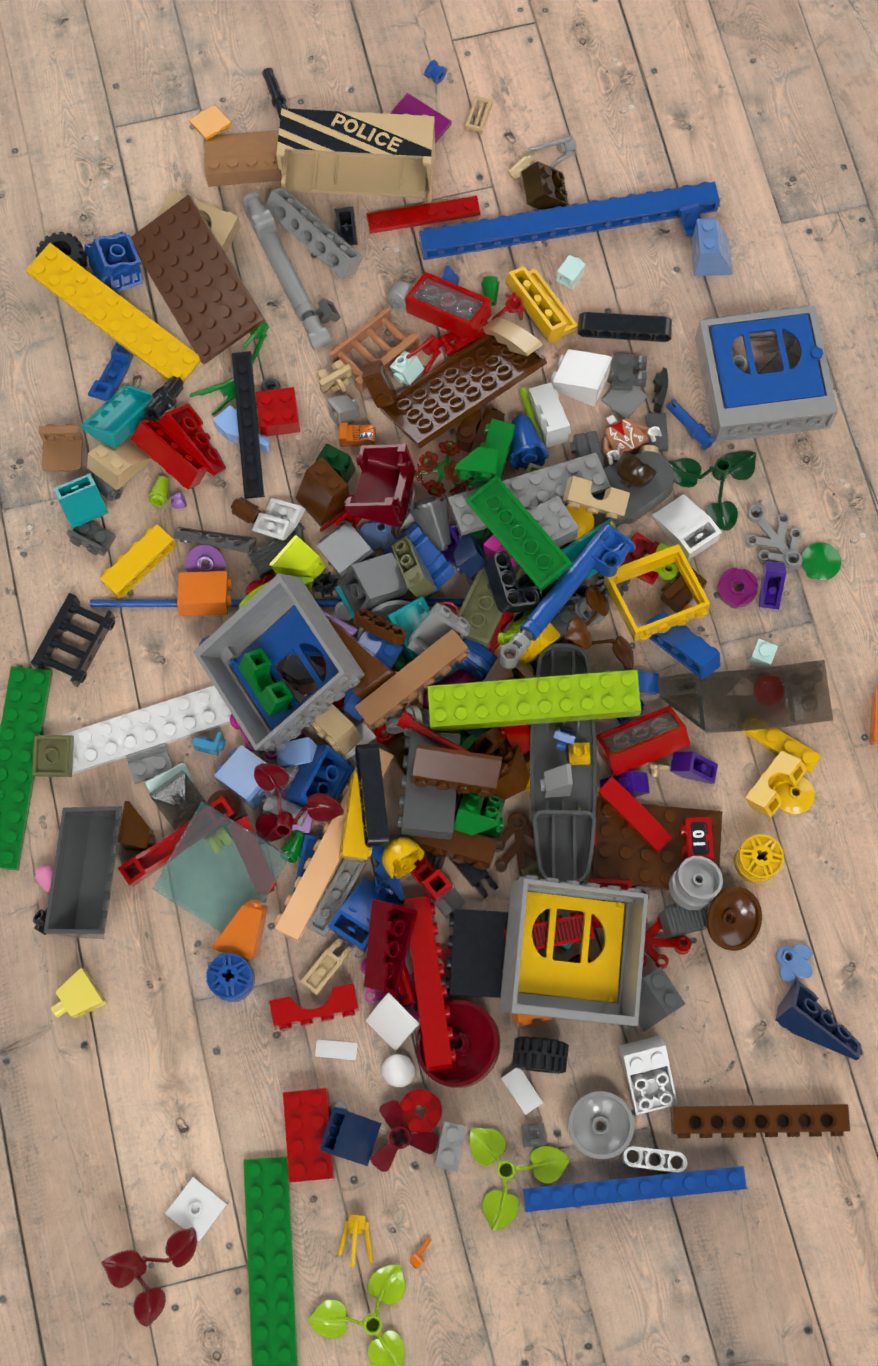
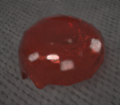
M763 676L754 684L753 695L762 705H776L784 697V683L776 676Z

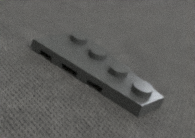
M178 527L174 532V538L180 539V542L183 543L195 542L200 545L205 544L249 553L256 546L257 539Z

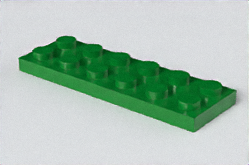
M497 475L465 500L540 591L573 566L569 558Z

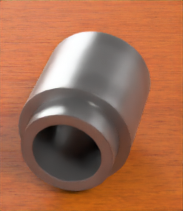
M97 476L94 482L98 490L108 501L118 500L122 496L123 487L115 490Z

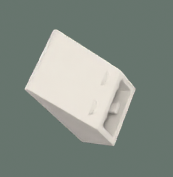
M684 494L652 514L653 519L673 545H680L688 561L718 542L722 534L711 517Z
M660 1035L619 1045L622 1066L635 1114L639 1115L678 1105L666 1045Z

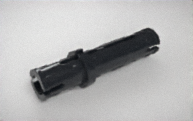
M266 68L263 70L262 75L271 94L272 105L276 108L280 119L281 108H287L286 98L281 93L273 69Z

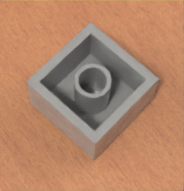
M559 496L528 510L558 547L577 538L579 527Z

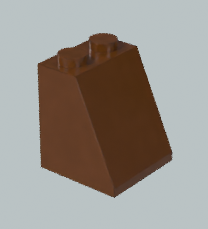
M322 457L307 468L295 498L321 527L344 508L345 500L349 496L348 484Z

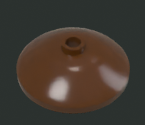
M729 887L720 891L713 898L706 917L707 930L713 942L723 949L737 951L746 948L755 940L762 924V910L758 899L752 892L741 887Z

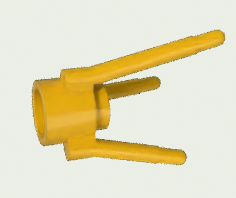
M348 1215V1221H345L338 1255H342L348 1232L353 1234L350 1267L355 1265L357 1235L363 1234V1230L369 1263H373L369 1222H366V1216Z

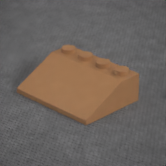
M279 131L215 135L208 140L205 139L204 161L208 187L282 181L281 170H279L276 156Z

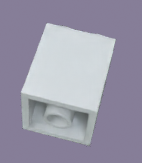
M568 349L565 356L561 355L558 366H560L558 372H553L550 382L553 383L552 386L554 389H557L558 393L595 407L610 374L613 357Z

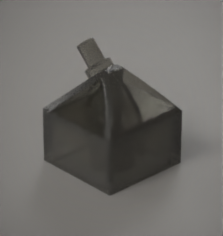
M183 770L149 794L175 831L208 806V803Z

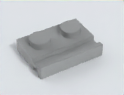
M165 743L126 755L134 784L147 781L173 768Z

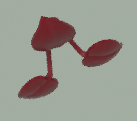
M260 764L255 767L254 778L256 783L265 791H271L276 788L278 804L277 816L264 814L256 820L255 826L260 844L273 842L289 836L293 825L297 824L299 818L306 810H308V815L312 819L322 822L332 820L344 814L343 808L333 797L326 794H313L307 799L308 805H305L298 815L293 818L290 812H282L280 787L288 783L289 775L287 771L275 764Z
M191 1227L179 1230L171 1235L165 1247V1253L168 1258L141 1257L134 1250H125L101 1262L110 1283L114 1287L124 1288L134 1278L144 1287L145 1292L136 1296L133 1306L134 1315L141 1325H151L161 1314L166 1303L164 1291L158 1287L150 1290L149 1286L141 1278L147 1270L146 1262L169 1263L172 1261V1264L177 1268L186 1265L196 1251V1230Z

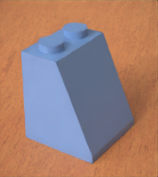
M717 218L697 219L691 241L694 276L732 275L729 238Z
M240 745L239 748H234L230 752L229 759L225 764L221 763L217 767L214 777L254 811L270 793V791H265L258 786L254 778V769L257 765L268 763Z

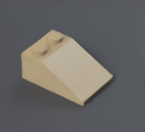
M131 435L117 448L110 447L101 442L88 453L87 468L115 490L121 488L153 461L146 452L131 440Z

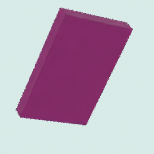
M409 93L390 112V114L435 116V144L452 125L450 119Z

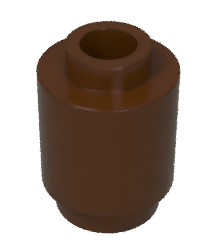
M243 497L236 498L231 505L232 514L247 523L255 524L259 513H261L257 505Z

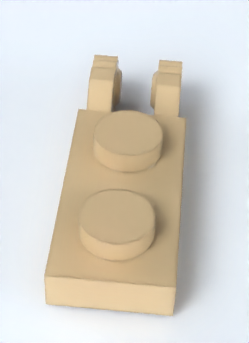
M340 937L329 949L325 950L300 981L316 996L343 965V961L353 950V947L349 945L340 957H337L334 952L343 942V939Z

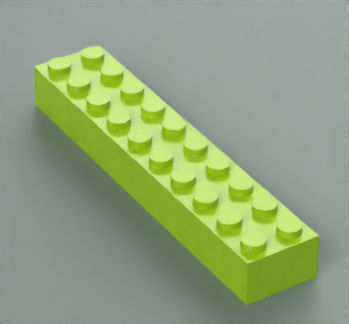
M637 670L428 686L430 727L434 732L640 716L641 713Z

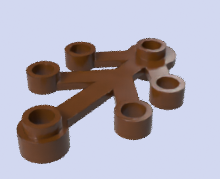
M515 812L508 817V828L498 839H495L503 844L502 848H495L496 852H501L504 850L507 840L513 834L515 835L514 844L501 859L495 862V870L500 873L506 871L507 864L517 854L519 877H523L521 869L526 868L525 853L536 861L535 850L523 839L524 833L533 840V830L528 826L527 817L523 813ZM515 820H520L521 825L515 826L513 822ZM499 862L505 864V867L503 869H499L497 867V864Z

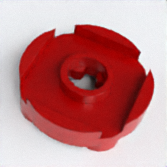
M412 1090L400 1102L401 1122L411 1132H430L436 1128L441 1120V1103L438 1097L429 1090ZM418 1105L427 1109L424 1112L425 1116L422 1118L420 1115L415 1116L414 1114Z

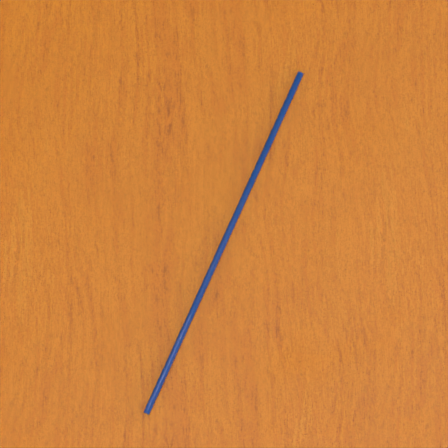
M91 599L90 607H177V599ZM232 599V607H239L243 599ZM315 599L319 607H335L342 601L341 599ZM396 599V600H403V601L412 602V601H414V600H416V599ZM428 599L426 603L428 607H434L436 603L450 602L456 607H462L465 599Z

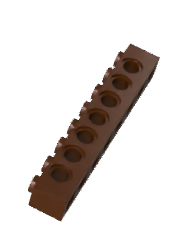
M848 1104L670 1107L672 1134H677L678 1139L691 1138V1134H699V1138H713L712 1134H721V1138H734V1133H743V1138H754L756 1133H765V1137H778V1133H787V1137H800L801 1132H808L809 1137H821L822 1132H830L831 1136H844V1132L850 1131ZM823 1114L827 1115L830 1119V1124L827 1127L823 1126L820 1121ZM736 1115L740 1116L743 1120L741 1128H736L733 1125V1118ZM757 1115L762 1116L765 1120L762 1128L757 1127L755 1124ZM779 1115H783L787 1121L783 1128L777 1124V1117ZM801 1115H805L808 1118V1125L806 1127H802L799 1124V1117ZM692 1116L699 1119L700 1124L697 1129H693L689 1125V1119ZM713 1116H718L721 1119V1126L718 1129L711 1125V1118Z

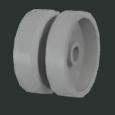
M703 856L689 857L672 874L669 881L670 894L674 901L685 909H703L721 891L723 884L722 873L718 866L708 858Z

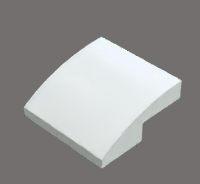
M271 498L265 514L259 513L252 531L284 541L298 525L305 512V508Z
M390 993L382 999L366 1019V1022L394 1051H397L419 1025Z

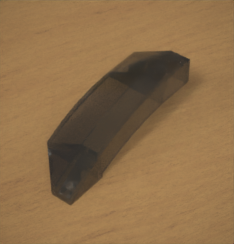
M825 660L756 669L713 672L703 680L694 673L658 678L660 698L706 733L751 731L833 721Z

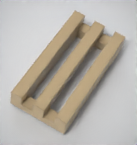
M475 96L465 124L466 131L470 129L474 133L478 131L479 134L483 135L493 100ZM478 102H481L474 125H472L471 122ZM486 103L487 107L481 125L478 126L484 105Z

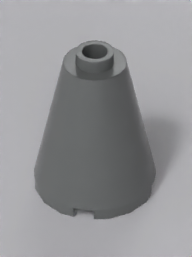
M441 494L442 498L439 499L435 495L414 502L415 507L408 506L422 533L429 538L438 551L448 549V545L451 544L446 494Z

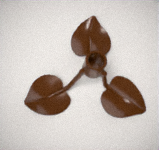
M590 584L586 589L585 596L588 605L595 611V614L586 623L579 616L573 617L567 626L564 638L567 639L568 644L577 645L584 649H588L591 645L612 643V650L616 658L628 669L632 670L634 654L631 645L625 638L618 636L616 640L592 641L591 633L587 626L599 614L603 617L607 616L609 605L603 592L595 585Z

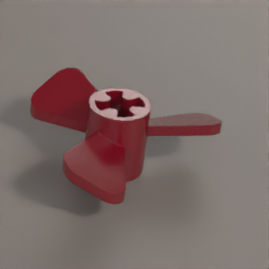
M391 1100L380 1106L379 1112L392 1130L389 1134V1143L375 1152L370 1158L371 1163L381 1172H387L398 1149H404L409 1145L427 1154H433L436 1151L438 1137L434 1132L411 1134L408 1129L402 1127L400 1103L398 1101ZM398 1131H401V1134H406L405 1143L403 1144L394 1141Z

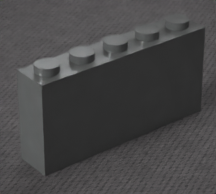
M411 729L410 735L405 737L404 748L408 749V756L404 755L403 768H406V775H402L401 787L405 788L404 795L400 794L399 807H403V813L398 815L397 827H401V835L451 840L454 829L456 790H439L434 786L419 787L414 783H410L417 744L440 748L445 747ZM435 732L460 746L461 734Z

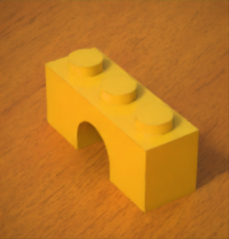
M781 750L745 797L750 807L771 818L783 803L775 791L776 787L782 783L796 786L807 771L802 760Z

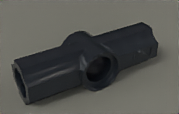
M170 377L163 386L151 395L153 399L144 408V415L148 420L158 421L167 410L177 403L176 398L184 389V382L181 378Z

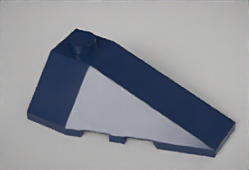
M798 980L794 982L778 1006L775 1020L781 1027L786 1028L791 1033L857 1061L860 1058L861 1044L844 1025H838L831 1016L833 1013L829 1009L824 1010L818 1004L817 1000L819 998Z

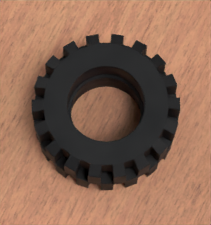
M54 232L51 233L52 236L49 237L47 235L44 237V241L41 240L39 242L40 247L36 249V258L51 243L64 254L70 255L72 260L86 270L85 267L88 266L83 246L76 236L72 237L71 233L67 232L65 235L64 232H59V234Z
M517 1037L514 1042L512 1065L518 1069L553 1074L564 1073L567 1068L569 1045L563 1041L548 1038Z

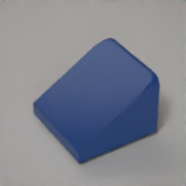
M445 266L442 279L458 285V275L450 266Z

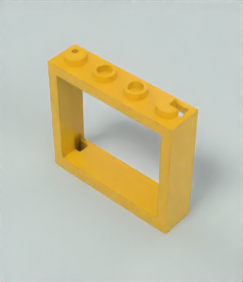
M679 544L622 565L618 568L617 574L612 577L604 576V583L634 642L646 640L658 632H667L676 625H685L691 619L703 618L709 612L711 604ZM675 562L697 605L638 628L616 584Z

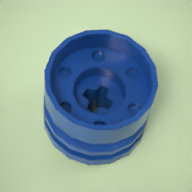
M233 953L222 954L209 964L206 972V982L209 989L221 1000L239 1002L252 992L255 984V974L252 967L241 956ZM231 972L234 975V978H231L228 982V980L225 978V975H229V973Z

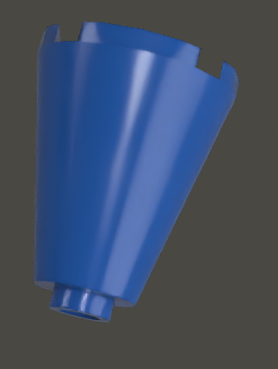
M516 416L512 420V424L516 428L510 446V462L512 467L519 470V467L525 468L526 471L530 463L538 466L544 465L545 459L549 458L548 449L533 422L528 416Z

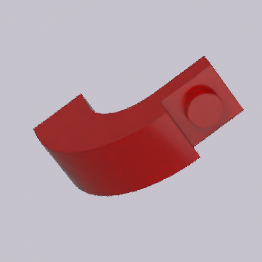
M423 856L421 862L417 859L414 863L416 867L410 873L432 900L438 901L453 889V885L441 870H436L425 856Z

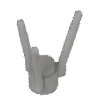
M570 135L560 140L530 147L528 151L557 145L559 152L564 153V155L550 165V167L554 168L566 158L573 156L572 151L576 150V143Z

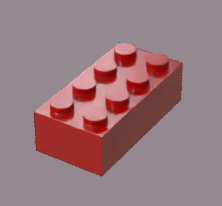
M320 1088L283 1092L289 1183L335 1178L333 1155L319 1150L330 1119L328 1089Z

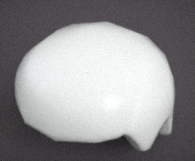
M394 1054L386 1058L381 1066V1075L384 1081L393 1087H404L410 1084L415 1077L414 1062L408 1056L402 1054Z

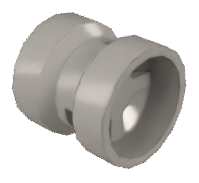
M403 709L398 714H391L386 718L385 727L388 733L397 734L404 731L403 728L397 726L403 714Z

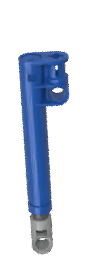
M606 524L603 525L574 560L573 566L560 577L520 626L521 632H517L509 643L502 647L499 659L500 664L506 669L514 668L519 658L531 645L530 641H535L591 571L595 569L606 577L616 575L618 568L625 561V556L636 549L634 542L613 527ZM606 563H612L614 566H609ZM511 654L514 658H507L505 655Z

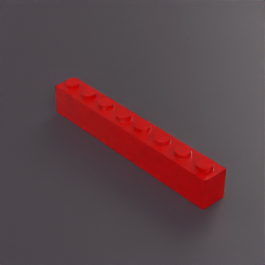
M429 896L404 899L406 908L417 911L410 939V949L427 1072L453 1068L452 1062L456 1061L455 1048H450L449 1040H453L452 1026L447 1027L446 1019L450 1018L449 1005L444 1006L443 998L447 997L446 984L441 985L440 977L444 976L443 963L438 964L441 947L440 943L435 942V935H439L437 922L433 923L432 915H436L434 902H430Z

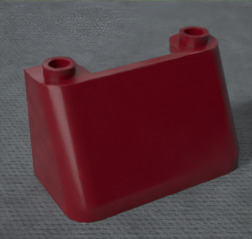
M407 444L361 445L356 462L362 472L356 495H349L345 500V510L348 511L349 515L392 527H402L415 474V466Z

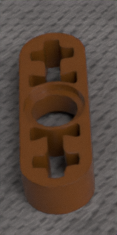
M357 609L355 611L353 622L357 626L391 644L403 645L407 636L405 629L367 609Z

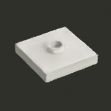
M193 1177L165 1214L183 1229L193 1227L196 1230L197 1240L201 1241L228 1204Z

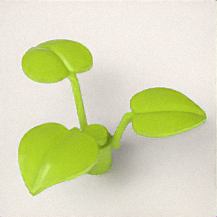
M472 1128L470 1132V1149L474 1159L485 1167L491 1166L496 1159L499 1164L497 1173L503 1179L504 1191L492 1190L483 1199L482 1209L490 1229L496 1231L505 1228L512 1223L519 1212L518 1198L515 1195L507 1194V1182L515 1178L517 1171L534 1169V1176L538 1181L550 1184L562 1176L570 1161L569 1157L557 1148L541 1146L536 1148L530 1155L533 1165L515 1166L509 1161L502 1162L499 1158L506 1150V1140L499 1131L491 1128Z
M399 1264L386 1265L375 1271L370 1277L368 1292L371 1296L376 1297L377 1301L374 1313L365 1315L363 1321L346 1317V1307L336 1299L322 1302L308 1317V1323L315 1332L331 1339L339 1338L346 1333V1322L363 1326L368 1334L378 1337L372 1340L368 1346L370 1362L374 1366H403L405 1349L402 1338L393 1330H388L381 1336L382 1322L378 1317L381 1300L387 1305H393L404 1296L405 1280L402 1267Z

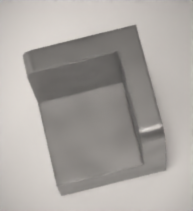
M454 885L453 889L435 902L433 900L446 919L450 914L454 913V909H459L465 904V901L455 890Z

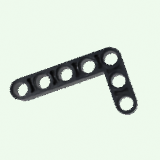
M504 551L496 552L485 562V570L496 606L500 612L505 614L534 610L555 585L550 584L542 591L537 586L519 588L510 557ZM582 582L564 606L577 604L584 599L588 586Z

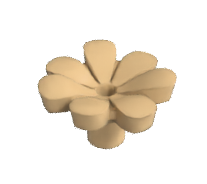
M661 758L647 763L649 768H652L650 776L658 777L660 770H669L671 767L668 764L669 761H660Z

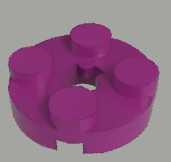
M730 568L719 579L717 585L718 595L731 608L745 607L755 599L758 591V581L754 574L747 569ZM733 584H741V592L735 591Z

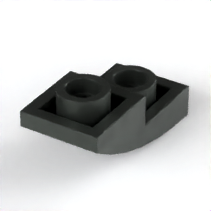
M664 367L661 373H656L653 384H655L654 392L656 393L652 403H655L653 411L661 413L668 388L667 368Z

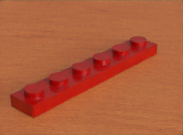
M477 196L367 213L370 234L480 216V207Z

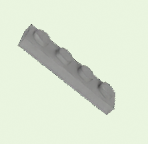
M351 859L343 860L307 925L308 929L326 938L330 931L328 925L350 895L366 866L365 862Z

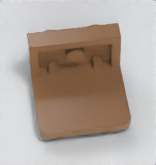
M47 424L39 426V435L43 440V471H80L82 468L83 434L79 426L74 424H66L65 426Z

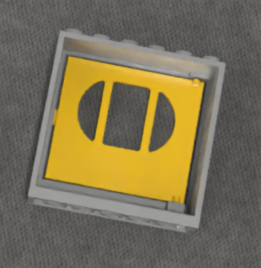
M525 875V877H519V880L512 881L499 1012L638 1026L648 894L641 893V889L628 888V890H621V887L618 886L600 888V884L587 883V885H580L578 881L559 883V879L546 878L538 880V876ZM549 909L545 958H543L534 946L532 929L537 917L544 910ZM557 909L584 912L579 963L553 960ZM593 914L602 925L604 945L597 958L588 963L591 915Z

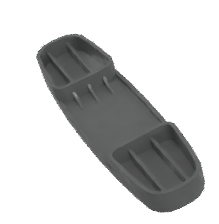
M550 645L539 655L535 678L591 673L588 655L577 645ZM595 719L531 724L530 801L538 874L541 879L555 878L559 879V883L578 881L581 885L590 873L596 829L597 752ZM557 725L576 732L574 743H590V765H571L573 785L570 796L545 798L544 791H540V779H543L544 772L569 764V743L566 744L564 751L556 749L558 739L553 738Z

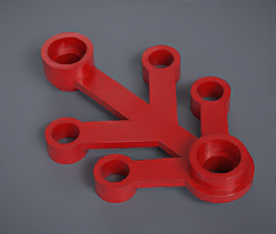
M657 917L656 922L645 931L644 952L655 962L658 968L662 967V969H665L669 963L668 957L664 954H659L653 947L674 948L678 954L685 955L690 951L692 943L687 936H679L676 939L652 938L660 930H663L662 925L658 922L660 918ZM680 941L686 942L687 945H681ZM645 954L643 956V967L647 963V956ZM663 959L666 963L660 964L658 960Z

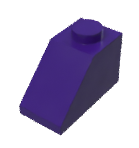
M764 562L759 607L779 610L786 578L785 563Z
M694 751L674 752L670 772L682 778L715 784L718 764Z

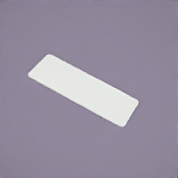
M318 1039L315 1056L356 1060L358 1044Z

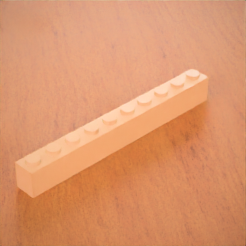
M379 748L382 778L384 780L394 761V756ZM348 784L342 793L344 798L340 804L344 814L332 819L331 822L327 821L323 829L325 834L322 840H317L313 848L315 851L313 857L307 859L303 867L305 869L303 876H298L294 884L296 890L293 895H288L284 903L286 909L283 914H278L274 922L277 933L297 943L300 942L310 919L343 859L339 858L349 790Z

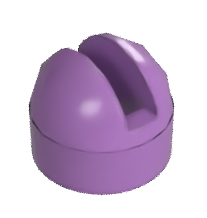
M182 492L172 495L170 499L172 507L181 509L187 506Z

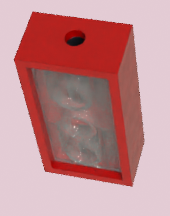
M424 272L405 297L408 314L473 341L492 315L491 299L427 272Z
M670 705L596 735L599 754L614 776L691 746L686 725Z

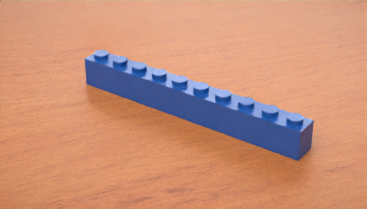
M744 1166L526 1188L522 1189L525 1212L743 1190L747 1189Z

